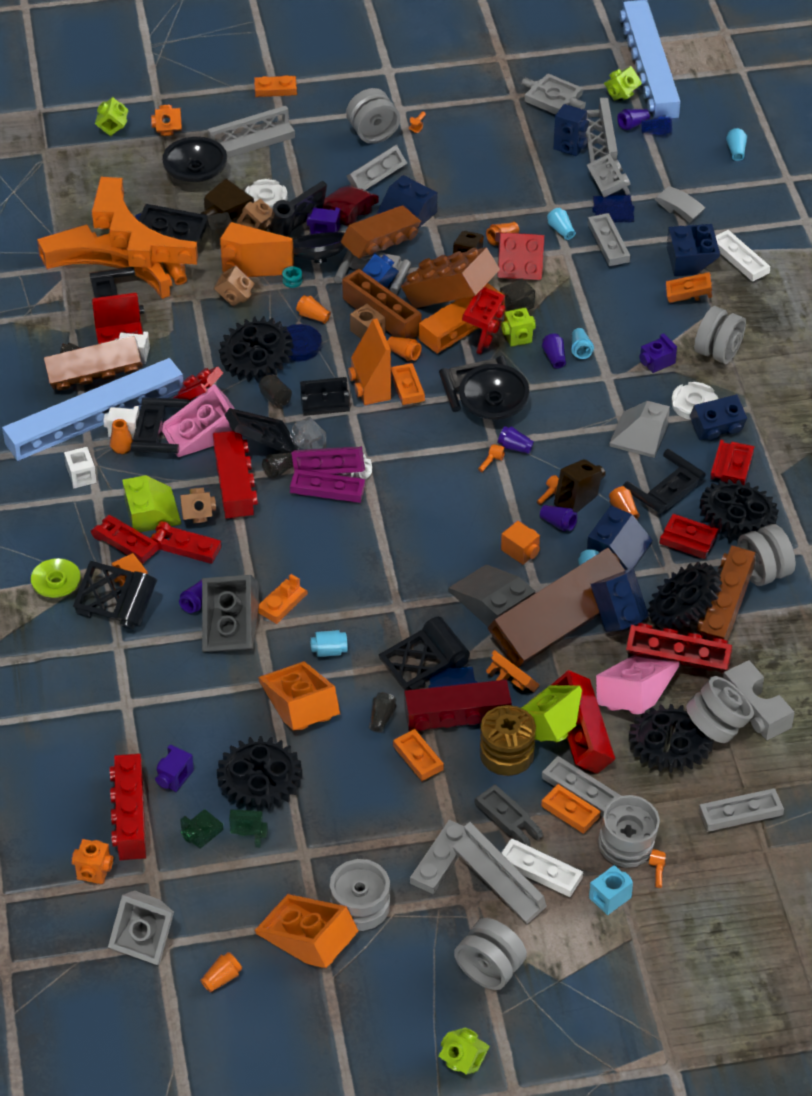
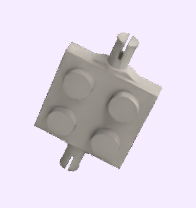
M547 74L538 81L530 80L527 77L522 80V86L530 88L525 94V102L548 112L557 114L563 104L584 109L586 106L585 102L578 100L582 95L583 88L558 77Z

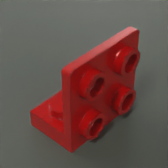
M496 232L495 241L499 242L498 267L500 269L497 272V277L541 280L544 235Z
M483 287L476 296H473L462 317V321L482 329L476 351L477 354H481L484 347L489 348L493 339L492 333L497 334L501 325V321L498 319H501L506 308L503 305L505 295Z
M137 293L92 299L98 344L113 341L116 338L119 339L120 333L143 335Z

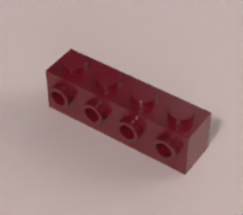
M507 679L404 691V708L409 731L413 729L423 731L441 727L475 725L482 723L486 713L495 707L512 706Z

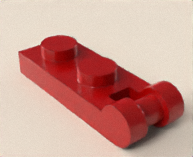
M107 515L102 520L101 525H96L91 530V534L96 540H103L127 555L133 553L142 564L159 550L158 542L111 515Z
M163 521L158 523L155 529L156 533L150 537L158 542L159 550L210 564L214 562L222 547L221 540L174 528Z

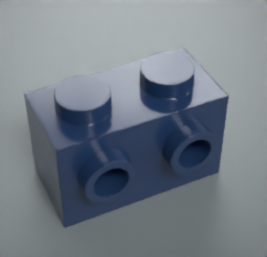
M567 104L562 105L555 115L554 150L577 156L581 149H585L588 142L586 131L589 126L586 110Z
M738 394L696 404L690 413V419L699 440L706 438L712 440L726 433L736 434L743 429L747 421V416Z

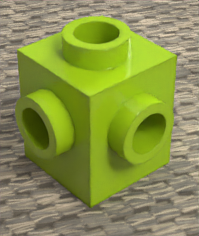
M632 66L623 70L617 69L609 74L610 79L604 82L608 93L614 101L623 98V100L630 98L634 95L633 90L642 84Z
M112 97L107 102L104 101L98 106L95 125L109 136H112L126 125L128 109Z
M521 308L504 312V322H501V329L510 347L532 343L533 329L536 328L534 317L529 315L527 309Z
M461 1028L448 1032L441 1042L442 1050L438 1057L446 1061V1066L450 1069L470 1074L478 1071L490 1046L478 1039V1034L468 1028Z

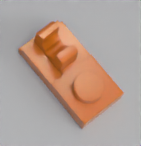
M710 272L666 281L669 303L691 299V297L699 301V296L707 294L708 298H712Z
M290 574L289 580L286 578L259 604L258 613L278 624L308 594V591L300 586V579Z
M496 650L492 652L493 656L491 659H493V662L486 670L490 676L493 677L497 671H500V675L496 680H508L510 676H513L514 679L511 682L522 691L526 687L533 693L540 685Z

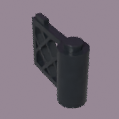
M321 181L290 202L279 200L274 203L269 232L290 237L292 230L307 221L308 213H312L313 208L323 209L327 184Z
M90 561L73 607L77 609L76 613L91 618L92 613L121 621L120 626L134 630L135 627L141 626L157 579L142 572H131ZM95 568L103 570L105 578L94 584L92 576ZM120 575L125 576L124 585L115 589L112 580ZM108 583L112 592L100 598L97 589ZM93 591L97 601L90 605L82 604L85 595ZM115 597L117 604L114 612L106 611L103 603Z
M439 616L428 620L419 632L379 654L380 660L404 691L422 688L426 685L425 681L449 667L452 669L464 667L470 657L469 650L444 619ZM420 640L425 645L423 651L410 650L411 646ZM395 654L404 655L402 664L393 663L388 658ZM408 656L420 657L419 666L406 664ZM426 658L436 659L439 662L434 667H424ZM404 671L417 672L416 677L408 682L403 678Z

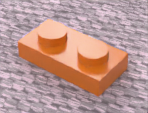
M284 75L254 78L255 97L297 95L296 76Z
M413 363L391 367V377L402 405L425 401V393Z
M416 729L393 740V747L421 781L444 770V763Z
M559 784L542 799L541 807L583 834L600 818V810Z

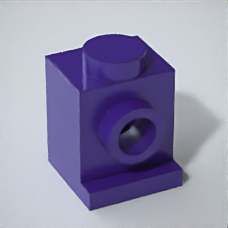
M313 208L312 213H308L307 226H310V234L339 231L341 225L340 208L335 210Z
M663 333L659 339L641 346L640 361L652 373H655L676 363L677 346Z
M170 744L167 747L168 755L162 758L157 765L158 775L155 781L160 787L177 792L194 771L192 754Z

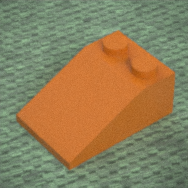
M233 222L229 224L220 238L222 272L236 265L247 277L282 275L285 268L294 266L293 238Z
M377 318L371 321L351 357V367L348 368L350 381L355 382L356 395L361 397L364 405L391 400V349Z
M305 661L258 677L261 686L281 719L293 731L306 729L313 723L325 722L333 716L340 714L335 686Z
M287 894L255 929V932L258 936L302 962L327 968L359 930L347 906Z

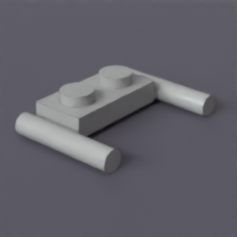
M348 249L334 277V281L342 283V279L345 277L349 267L362 270L374 254L359 259ZM375 252L374 254L380 257L386 255L395 262L392 266L399 273L396 275L389 290L397 295L411 262L406 259L400 261V256Z

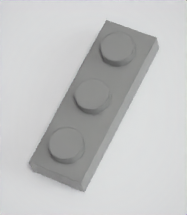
M395 145L346 177L352 186L366 190L407 164L398 146Z
M609 213L588 217V226L608 265L613 266L630 262V254Z
M559 756L542 772L543 780L554 787L559 784L600 810V816L602 817L605 807L611 800L621 796Z
M775 788L699 804V813L707 832L782 816L784 812L783 805Z
M451 820L447 822L411 875L410 884L435 894L459 858V855L453 850V846L466 835L464 826Z

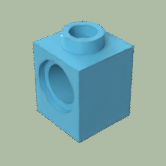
M614 865L590 882L589 899L604 913L609 915L632 898L633 881L626 872L620 871Z

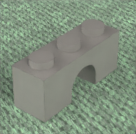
M750 660L724 672L723 678L736 686L749 700L754 711L750 722L754 730L760 733L766 741L792 728L795 712L780 695L770 699H763L757 696L762 693L764 676Z

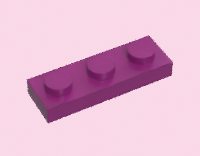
M362 446L294 450L292 452L294 471L297 469L335 474L363 472L365 470Z
M295 469L290 484V493L361 503L366 485L365 479Z

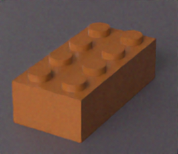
M487 247L481 249L472 248L463 253L458 251L450 256L441 255L436 259L431 260L427 258L419 263V268L406 277L407 280L400 287L412 306L419 308L476 296L500 269Z

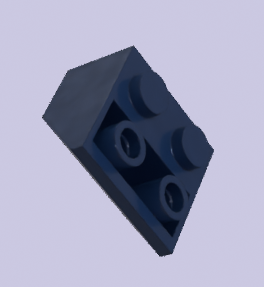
M712 224L668 227L667 251L674 276L697 275L720 257Z

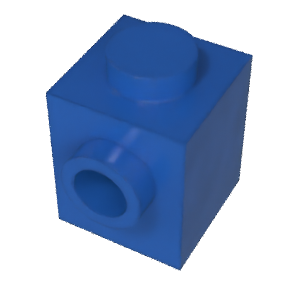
M374 254L362 269L364 273L386 288L399 273L392 266L395 263L386 255L380 257L377 254Z

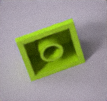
M147 475L122 480L124 500L132 528L141 533L155 530L161 521L167 522L171 527L181 525L170 486Z
M549 685L522 707L534 719L536 725L535 740L540 742H560L568 737V732L576 727L582 693L580 686Z

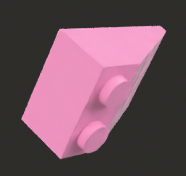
M215 384L207 389L206 393L199 395L163 423L161 431L169 444H179V453H175L178 458L214 446L213 433L233 431L229 426L225 413L229 408L234 409V407Z
M633 655L596 675L598 705L606 706L608 710L613 711L625 709L629 710L632 714L645 713V710L654 706L677 671L679 661Z

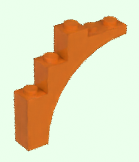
M100 178L92 209L94 228L110 229L111 247L127 248L130 267L151 268L152 262L197 265V242L179 240L149 229L139 222L127 208L124 202L123 178Z
M87 224L37 239L39 256L46 269L74 264H98L115 268L130 267L127 248L111 247L110 233L97 237L95 232H91ZM152 262L151 268L134 267L135 275L152 286L162 299L170 296L172 280L168 273L165 274L162 262Z

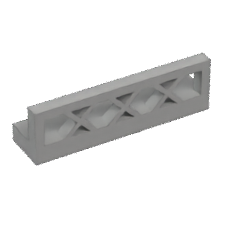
M600 98L599 110H586L587 120L589 121L586 137H588L587 149L590 163L594 162L599 156L602 158L608 154L615 161L618 154L608 98ZM599 117V119L596 122H593L588 118ZM595 129L601 133L599 135H595L591 132ZM596 143H598V144L602 145L603 147L600 148V149H598V148L594 147L593 145H595Z
M283 106L208 129V138L220 143L226 150L227 158L295 138V130L289 123L288 108ZM282 115L281 121L273 122L276 116ZM264 121L260 127L253 128L257 122ZM244 127L241 133L234 134L237 128ZM225 133L221 139L215 140L216 134Z
M469 822L464 826L466 835L453 846V850L527 925L547 907L544 896Z

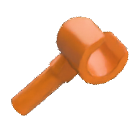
M421 112L416 118H410L412 125L409 127V130L415 133H419L422 130L423 122L421 120L426 116L425 112Z
M496 444L491 445L489 455L478 470L483 472L493 459L502 461L505 455L503 451L505 447Z
M556 475L551 476L547 480L546 485L549 489L537 500L539 505H542L553 493L556 494L559 480Z
M653 849L649 865L656 866L655 887L661 888L666 854Z

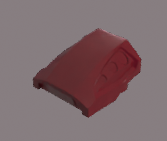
M347 185L327 196L324 200L323 209L335 210L340 208V222L344 225H350L357 221V215L371 213L372 206L379 203V196L364 189Z

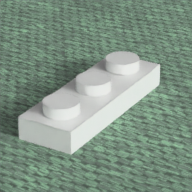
M729 230L716 235L720 254L752 282L770 273L771 266Z
M512 838L502 851V854L523 876L568 897H571L583 878V871Z

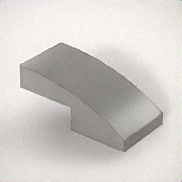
M670 186L655 198L670 214L675 210L689 223L697 218L705 209L700 202L690 195Z

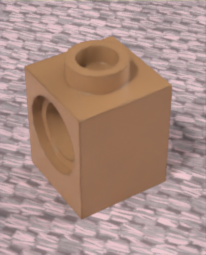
M365 304L350 314V331L362 339L371 321L377 318L385 334V317L368 304Z

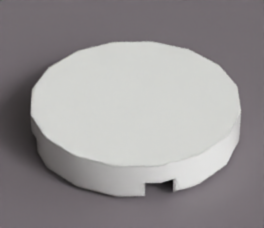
M271 179L257 180L253 182L254 185L248 186L245 189V192L254 198V202L261 198L271 209L277 201H287L288 199L286 187L284 185L282 187L278 181Z
M688 382V385H679L673 391L671 405L679 416L691 420L690 413L694 405L716 400L718 396H716L710 386L704 383Z

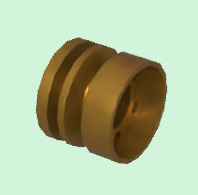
M504 705L488 711L482 719L480 729V757L482 763L489 771L498 775L512 776L524 772L530 767L534 759L536 725L533 717L526 710L518 706Z

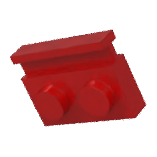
M217 366L210 370L208 368L203 369L196 377L194 375L189 376L182 382L184 386L178 391V395L173 398L191 400L208 391L207 388L211 387L221 377L223 372Z
M721 439L710 479L714 480V477L720 478L723 482H727L730 479L733 484L740 480L741 484L745 485L754 453V446L731 442V444L724 443V440Z
M672 514L663 535L660 536L659 544L705 559L718 536L719 529Z

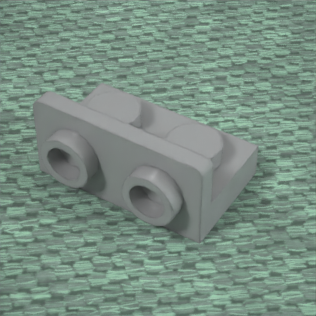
M608 154L587 165L603 197L620 189H623L626 195L630 194L628 186L631 183L626 173L621 174L623 169L618 159L614 161L611 155Z

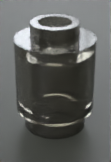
M266 375L259 383L261 394L274 407L279 408L290 402L292 391L277 376Z

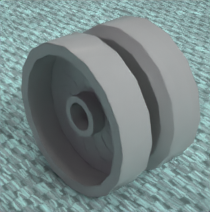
M377 88L366 89L355 95L346 109L348 121L361 140L366 143L376 144L385 141L394 134L400 124L398 110L386 93Z
M716 306L711 307L704 316L697 331L694 345L695 352L707 357L713 354L714 360L728 364L737 353L746 330V318L734 313L728 316L726 310Z
M770 524L760 528L758 532L751 531L739 537L737 547L755 552V567L750 581L756 586L766 585L773 582L775 578H784L792 575L795 571L796 561L792 544L786 533L778 525Z
M717 676L711 677L702 686L701 692L695 693L686 705L687 713L694 724L708 737L720 743L729 742L738 733L739 728L744 727L754 715L752 705L747 697L731 682Z
M355 859L343 863L336 868L330 879V903L347 906L359 931L377 927L384 922L390 909V880L387 872L379 864L370 860Z
M480 918L469 931V936H466L454 949V957L463 972L474 982L491 990H501L527 956L525 946L517 934L501 922L490 918Z

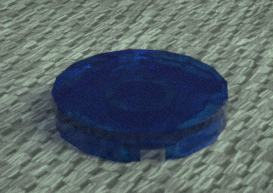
M295 324L287 327L294 346L291 349L293 356L288 357L293 361H306L314 358L322 348L321 334L318 330L304 324Z

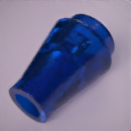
M663 115L642 120V133L663 136L672 134V117Z

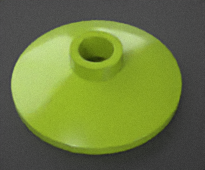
M60 558L49 559L40 563L31 574L33 589L40 595L50 598L63 597L72 593L78 587L81 580L79 568L73 562Z

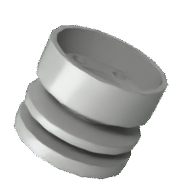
M626 795L611 800L605 807L598 837L599 850L604 858L612 864L624 868L637 867L645 863L654 848L660 823L658 811L650 802L638 796Z

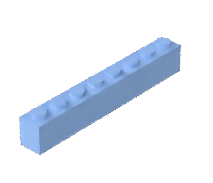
M648 1L623 2V10H620L619 18L620 22H623L624 35H627L628 47H631L632 60H635L636 73H639V79L642 83L640 86H644L643 94L644 98L648 99V111L652 112L654 120L679 118V95Z
M170 358L2 427L5 445L15 459L19 461L104 425V415L109 413L110 407L133 409L134 406H139L140 410L143 397L169 398L178 394V391L184 386L182 384L183 374Z

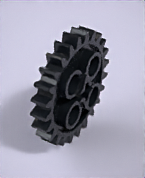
M265 316L260 321L253 317L250 323L247 319H244V325L236 323L237 329L229 328L230 335H223L225 341L220 342V360L226 372L230 371L232 377L237 375L239 380L246 376L247 382L252 377H255L257 382L260 380V376L268 379L269 373L277 375L276 369L283 370V363H289L288 356H293L291 350L294 348L293 340L287 327H283L281 321L275 324L274 318L267 322Z
M728 479L727 484L719 480L718 485L711 483L710 488L706 487L705 492L702 493L699 505L701 509L700 514L705 516L704 521H712L711 528L718 526L719 533L725 530L729 537L734 533L738 539L743 534L751 531L758 532L762 527L776 524L779 510L776 509L777 503L772 502L773 497H766L767 491L759 492V486L751 488L749 482L742 485L740 480L733 484L730 479Z
M697 562L694 566L689 563L685 570L683 567H680L679 573L672 572L671 578H665V584L657 586L659 591L652 594L654 599L648 603L651 607L647 609L650 613L648 615L649 618L662 630L663 628L674 630L676 627L679 631L683 624L689 627L692 620L698 621L700 614L706 615V608L713 607L711 601L717 600L718 596L716 593L722 590L719 587L722 584L721 576L711 564L708 565L706 562L702 565L700 562Z
M661 704L657 711L651 707L649 708V714L645 712L641 714V718L635 717L634 724H630V750H634V757L640 756V763L649 761L648 768L658 765V770L661 772L664 767H668L670 773H672L674 768H678L680 772H683V766H687L692 770L693 762L701 765L702 758L708 759L709 752H712L714 740L704 734L694 724L687 711H684L683 705L678 709H674L673 704H670L669 709H665ZM676 724L675 732L672 733L673 726ZM670 743V748H669L668 752H666V751H667V744Z
M259 736L258 742H254L249 737L248 744L239 740V748L230 746V753H223V760L218 761L219 769L216 770L218 787H221L222 795H227L228 802L236 800L237 808L242 804H246V811H249L252 806H256L257 812H260L262 806L271 811V804H275L280 808L281 800L290 802V794L296 795L297 787H301V779L303 778L301 760H298L297 752L291 753L290 745L283 748L282 740L273 744V737H270L267 742H263L262 736Z

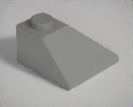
M646 401L623 411L609 446L655 458L668 427L670 406Z
M134 890L123 894L108 948L155 965H160L174 911L160 899Z

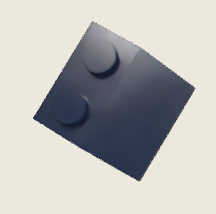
M402 175L389 186L377 214L403 205L421 220L418 227L420 228L437 213L438 192Z
M610 505L588 535L587 550H596L600 553L609 548L612 553L617 555L624 570H628L637 566L653 540L632 514Z
M634 568L590 584L606 632L628 628L648 617L649 614Z

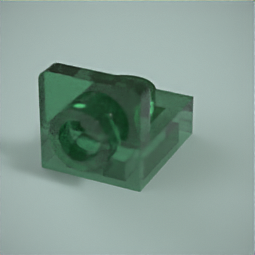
M206 809L191 820L186 816L180 819L181 835L188 843H194L199 849L224 830L223 823Z
M230 810L231 834L241 836L254 835L255 848H261L262 838L267 839L268 822H263V811Z

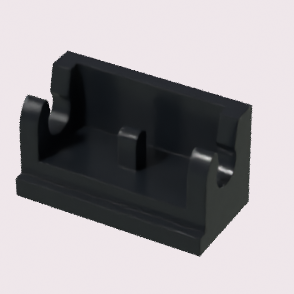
M347 377L300 381L303 416L349 412Z

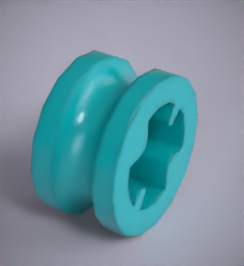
M291 266L283 270L282 281L286 287L296 288L302 284V270L300 268Z

